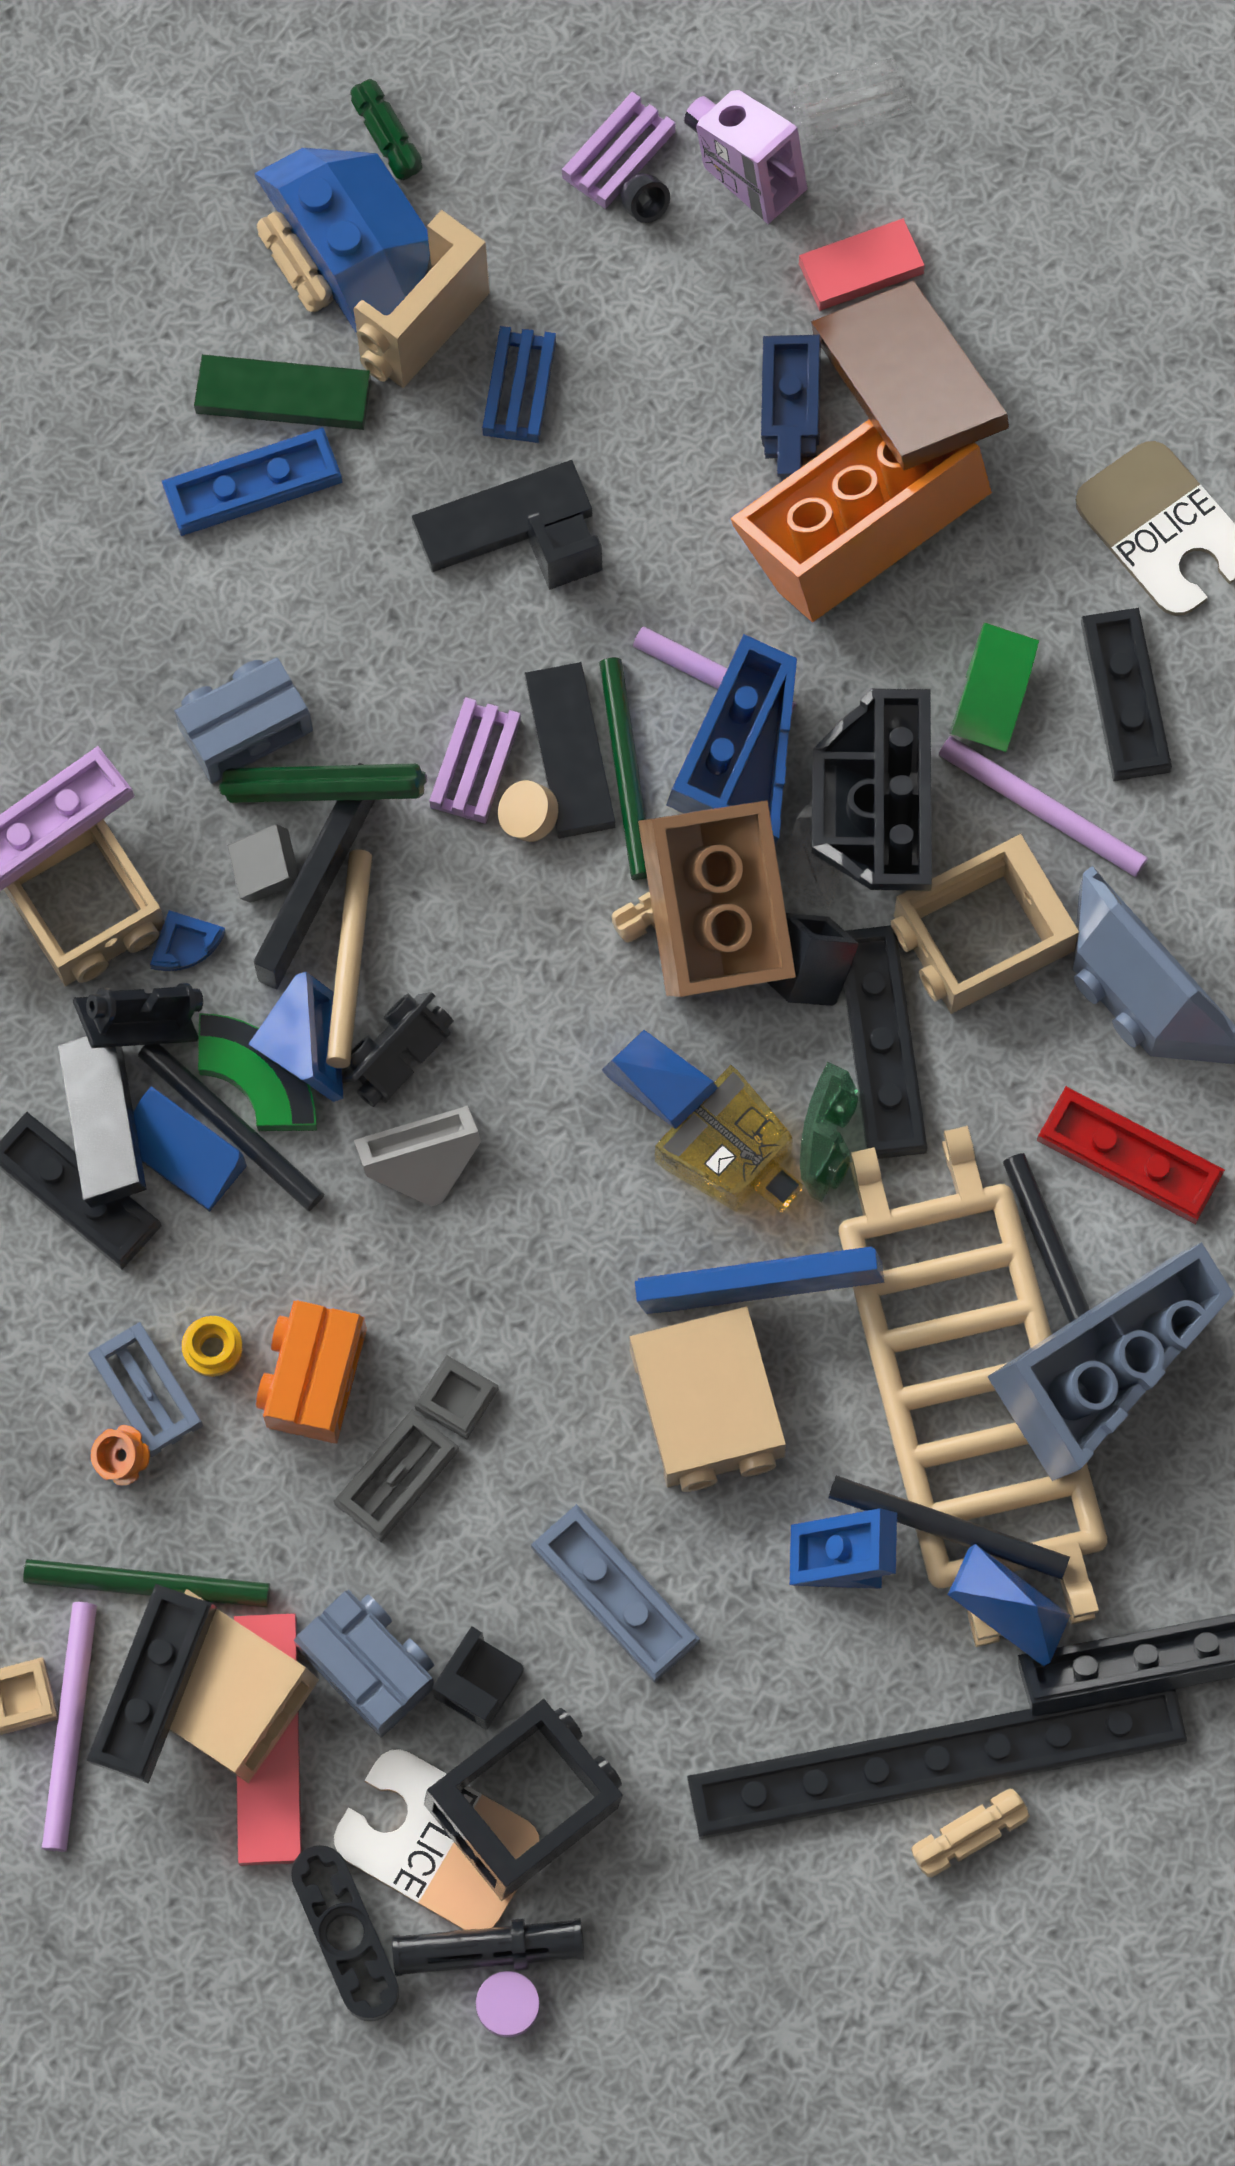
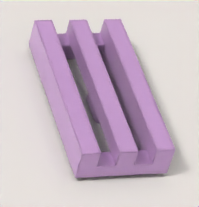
M631 92L562 168V178L606 209L621 193L624 183H628L634 175L638 174L675 133V122L667 116L663 120L658 116L656 108L650 104L645 107L641 104V98ZM635 115L637 118L586 175L584 177L580 174L630 118ZM648 126L652 127L654 131L602 189L595 186Z
M465 697L429 800L430 808L486 824L521 722L520 713L509 710L508 714L500 712L498 706L487 704L486 707L479 706L476 700ZM473 718L481 720L455 799H447L446 796ZM494 724L503 726L477 806L468 805L467 802Z

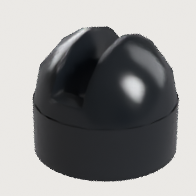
M638 173L628 183L625 182L620 195L626 211L641 223H650L659 219L666 212L670 203V192L667 186L657 177L646 173ZM642 192L650 199L643 206L638 199Z

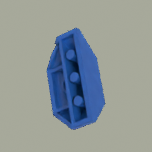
M301 148L255 173V178L277 212L284 214L292 227L291 232L298 236L317 265L318 274L323 275L332 289L334 300L355 332L357 330L354 307L361 300L367 302L383 315H390L428 273L430 251L427 228L378 153Z

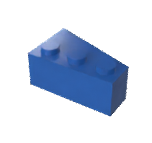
M743 634L672 787L666 806L681 813H689L768 800L776 847L780 836V816L786 776V756L791 725L797 665L796 657Z

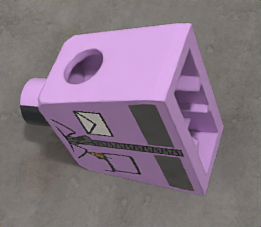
M740 90L731 91L717 104L702 96L689 106L684 122L698 134L705 169L767 224L772 222L807 190L798 127Z

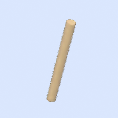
M365 850L351 851L348 859L326 1063L335 1068H346L350 1065L372 864V854Z

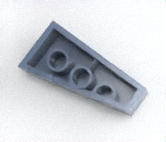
M1202 1242L1171 1257L987 1376L1052 1481L1080 1470L1088 1462L1099 1444L1108 1434L1113 1433L1128 1416V1411L1147 1390L1152 1389L1166 1373L1164 1370L1182 1350L1187 1349L1234 1295Z

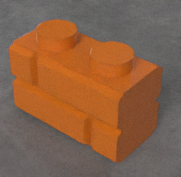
M299 1300L293 1301L289 1317L281 1315L278 1317L271 1344L272 1351L280 1352L274 1374H263L256 1398V1408L264 1410L263 1418L267 1428L334 1444L338 1443L367 1331L364 1317L360 1314L334 1308L327 1309L321 1305Z

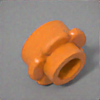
M121 1425L117 1430L107 1429L97 1437L91 1449V1462L96 1472L103 1479H112L119 1486L130 1485L138 1480L139 1472L147 1468L150 1460L149 1447L142 1442L140 1431L132 1426ZM123 1449L126 1452V1458L120 1461L118 1453Z

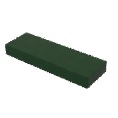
M202 354L194 408L196 414L364 430L371 383L370 370Z

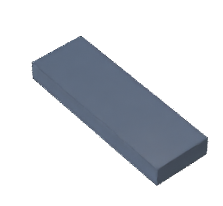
M577 1504L531 1544L534 1552L654 1683L700 1643V1638Z

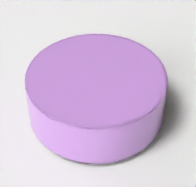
M512 1971L499 1972L486 1979L479 1988L476 1997L478 2017L483 2026L497 2036H519L528 2031L538 2017L540 2006L538 1993L532 1982L522 1974Z

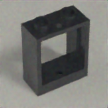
M542 1699L427 1789L424 1806L501 1901L616 1811L623 1796L618 1789L622 1786L621 1779L610 1763L602 1756L593 1759L579 1742L583 1735L574 1719L562 1708L554 1711L545 1699ZM540 1730L594 1798L515 1860L460 1791L536 1731Z

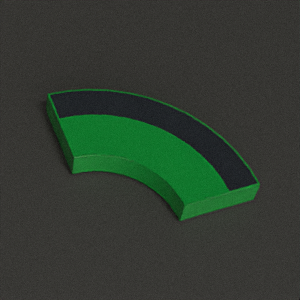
M199 1013L198 1071L200 1076L216 1077L238 1088L247 1097L255 1111L258 1131H317V1115L309 1085L249 1045V1042L259 1028L229 1016Z

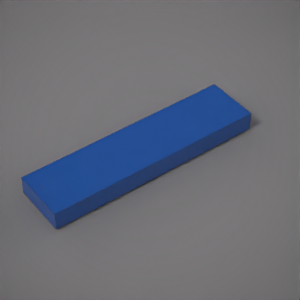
M871 1246L638 1278V1281H635L637 1303L646 1314L885 1282L882 1261L876 1249Z

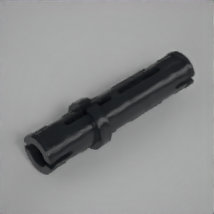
M581 1918L570 1921L526 1925L524 1919L511 1920V1926L392 1936L393 1964L396 1977L403 1976L404 1974L514 1965L515 1970H527L529 1963L569 1959L584 1960Z

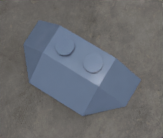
M1091 866L1083 873L1078 896L1076 928L1079 934L1074 950L1073 970L1076 973L1074 982L1080 992L1093 1004L1101 1001L1116 1017L1112 1020V1023L1120 1037L1133 1048L1140 1044L1150 1056L1235 1064L1234 1023L1106 883L1099 872Z

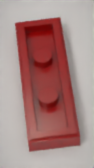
M1065 1086L1037 1137L1038 1142L1195 1225L1225 1169Z

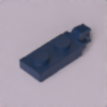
M820 334L763 336L761 440L765 459L778 458L777 476L779 477V483L803 467V458H815L817 456V445L820 444Z

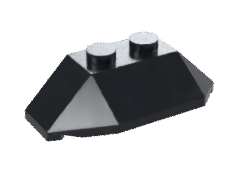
M872 688L860 700V705L845 716L813 748L812 854L870 890L931 891L932 889L931 689Z

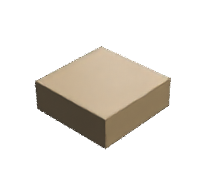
M43 1657L0 1668V1735L58 1720V1713Z

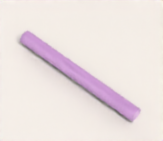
M950 736L939 752L940 757L1135 878L1146 864L1148 857L954 737Z
M73 1602L42 1842V1849L49 1851H67L97 1605L87 1602Z

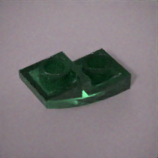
M827 1062L811 1097L801 1138V1180L810 1196L819 1202L823 1201L830 1187L836 1189L842 1183L849 1169L850 1157L848 1154L850 1151L841 1133L836 1131L838 1126L844 1128L850 1122L858 1104V1096L856 1095L858 1090L849 1072L830 1062Z

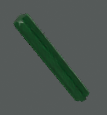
M416 763L229 768L222 773L219 791L220 794L226 796L227 801L230 803L417 799L424 794L427 775L426 772L421 771L420 766Z

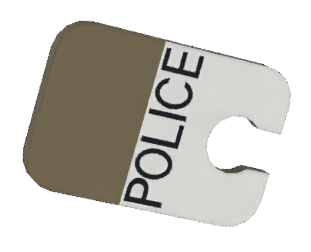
M1146 441L1137 445L1090 478L1078 489L1075 501L1076 509L1080 516L1165 613L1174 616L1185 615L1192 612L1208 599L1197 584L1187 581L1180 572V560L1192 551H1202L1210 554L1218 564V572L1228 584L1235 581V524L1176 455L1163 443Z

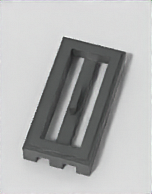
M412 1409L333 1501L334 1505L352 1517L362 1528L364 1527L379 1542H382L459 1452V1446ZM415 1429L423 1435L364 1506L361 1508L354 1500L409 1435ZM435 1444L439 1447L440 1450L379 1522L372 1516L431 1446Z

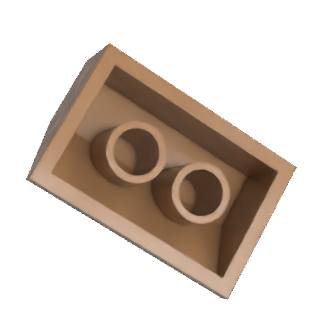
M768 800L638 821L666 996L683 997L796 977Z

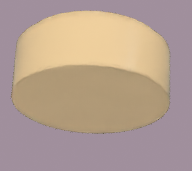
M529 780L519 781L511 785L502 795L498 806V819L503 830L507 834L527 842H534L544 838L553 829L558 817V803L553 792L547 787Z

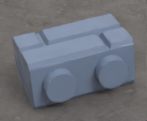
M276 657L265 664L262 660L250 661L234 672L232 681L214 690L210 686L198 688L182 700V707L174 710L180 732L211 784L222 779V773L229 768H243L313 731L309 710L296 687L292 684L279 658Z
M348 1589L331 1603L320 1616L316 1617L296 1636L294 1642L297 1650L381 1738L432 1691L434 1680L428 1671L435 1665L412 1639L409 1638L401 1645L391 1635L386 1627L393 1622L392 1619L370 1595L367 1594L359 1601Z

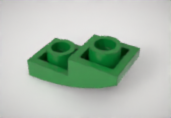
M983 622L965 676L967 681L949 734L1007 752L1028 685L1039 640Z

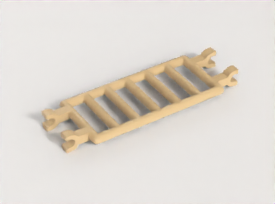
M968 1126L944 1131L945 1141L942 1142L956 1194L894 1209H889L875 1147L851 1152L852 1162L850 1163V1169L863 1216L847 1219L840 1224L838 1230L843 1250L867 1247L865 1239L991 1210L994 1211L1002 1240L1001 1244L884 1270L885 1283L853 1287L908 1500L964 1520H971L1071 1496L1080 1531L1032 1543L1070 1556L1063 1580L1060 1579L1066 1608L1071 1615L1069 1618L1071 1625L1095 1619V1613H1098L1099 1609L1087 1575L1083 1555L1103 1550L1108 1541L1087 1463L1080 1470L1054 1481L1048 1476L934 1503L925 1468L1023 1446L1029 1443L1015 1422L919 1445L910 1410L996 1391L987 1376L1005 1364L903 1387L895 1356L897 1352L1022 1323L1025 1325L1031 1348L1052 1335L1012 1189L1005 1184L982 1187ZM1009 1266L1018 1300L888 1329L880 1296ZM916 1529L930 1583L936 1588L951 1587L964 1559L949 1562L944 1539ZM992 1556L1012 1572L1028 1569ZM967 1610L976 1647L1000 1642L999 1636L1001 1634Z

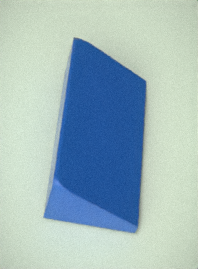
M152 1086L142 1096L133 1112L142 1162L210 1212L247 1167L244 1155Z

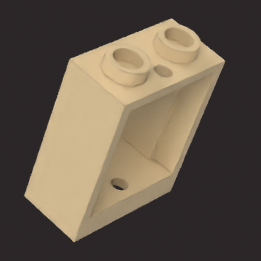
M104 819L4 888V891L64 986L69 985L75 980L84 983L96 978L106 970L109 960L126 950L130 953H135L147 948L159 937V931L162 930L164 925L160 906ZM95 842L138 911L65 954L21 884Z
M1021 834L932 878L931 891H906L898 895L894 912L895 919L891 920V927L897 936L900 946L905 952L913 949L924 968L919 970V974L929 996L935 1002L943 999L951 1014L1074 952L1079 934L1074 922ZM1004 876L1042 942L958 983L921 918Z

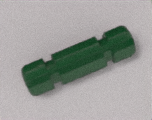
M367 79L361 84L355 85L350 91L352 96L351 102L359 116L364 117V124L383 157L389 159L388 165L395 177L399 180H405L418 174L422 170V158L414 144L409 143L407 140L409 135L390 103L383 99L385 95L375 80Z

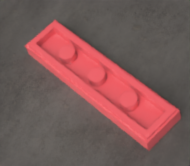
M295 1613L234 1616L236 1622L298 1662L297 1647L294 1642L297 1636V1617ZM299 1711L250 1782L247 1783L237 1776L238 1864L240 1866L294 1863L302 1852Z

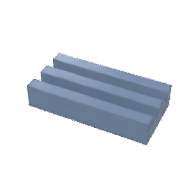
M141 1322L88 1353L131 1426L142 1434L141 1440L148 1445L150 1457L160 1453L161 1449L167 1445H173L180 1441L182 1436L190 1431L194 1432L203 1427L202 1421ZM136 1341L184 1417L175 1424L170 1419L127 1349L129 1345ZM114 1354H117L163 1429L157 1435L153 1436L107 1362L106 1359Z

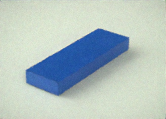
M323 427L162 480L163 489L181 536L343 483L342 475Z

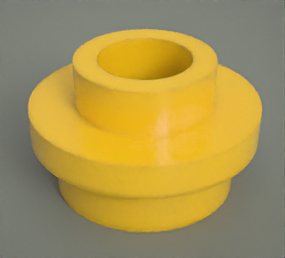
M206 1316L196 1320L187 1328L182 1339V1353L188 1366L198 1374L209 1377L220 1376L232 1370L239 1362L243 1351L242 1338L236 1326L229 1320L219 1316ZM209 1338H218L223 1341L224 1348L219 1355L209 1357L201 1351L203 1343Z

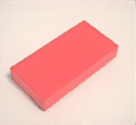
M904 218L799 255V266L819 311L924 274L925 267Z

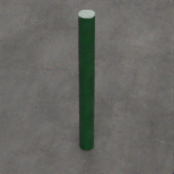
M611 657L601 660L599 666L630 875L632 880L647 879L638 821L646 820L623 664L622 659Z
M26 1559L23 1573V1582L26 1584L151 1596L155 1584L181 1593L188 1589L207 1602L268 1608L270 1583Z

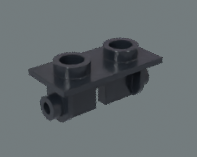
M180 983L177 987L154 988L152 993H145L144 989L112 991L110 988H100L96 994L89 995L88 997H74L73 1004L91 1049L197 1042L199 1039L191 1018L194 1012L202 1010L203 995L200 989H193L188 983Z
M432 992L418 994L415 998L409 993L404 995L385 1014L384 1020L389 1024L387 1028L374 1041L367 1036L352 1049L350 1065L342 1074V1082L347 1083L359 1080L363 1085L357 1090V1093L370 1106L375 1107L380 1100L387 1103L391 1096L414 1073L399 1057L404 1050L421 1064L450 1035L448 1028L454 1022L452 1017L439 1006H436L432 1011L426 1007L436 997Z

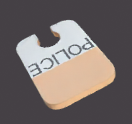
M401 1749L390 1750L382 1754L373 1765L365 1782L380 1791H393L404 1798L408 1810L406 1820L399 1829L393 1832L382 1833L369 1826L363 1815L348 1807L334 1834V1845L337 1852L342 1855L346 1862L463 1930L493 1928L499 1922L516 1891L501 1901L424 1806L427 1789L445 1776L446 1773L410 1752ZM469 1786L460 1791L515 1860L540 1841L536 1828L528 1820Z

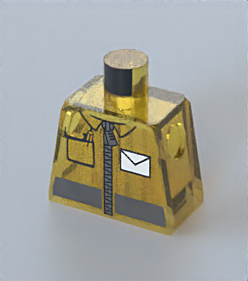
M730 1065L714 1082L718 1089L676 1129L672 1127L655 1145V1162L663 1169L733 1211L737 1212L756 1191L781 1212L792 1203L803 1188V1184L780 1165L792 1152L793 1137L740 1072Z

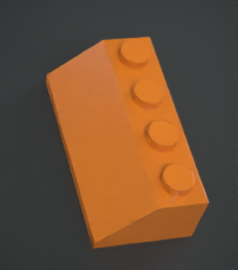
M868 419L734 515L731 521L733 527L779 594L813 623L986 498L992 491L980 447L975 442L904 471L870 419Z

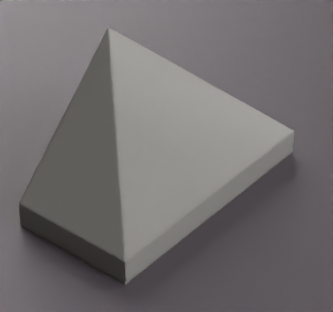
M467 1105L354 1140L366 1177L432 1207L443 1203L481 1143V1139Z

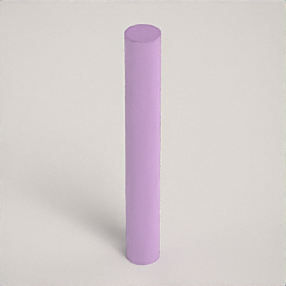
M644 626L638 632L633 644L634 648L716 689L719 688L728 669ZM793 702V705H792V712H793V710L795 709L796 704H797V703H795V702Z

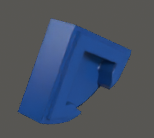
M169 910L150 962L151 969L178 971L197 965L209 957L219 946L225 934V927Z

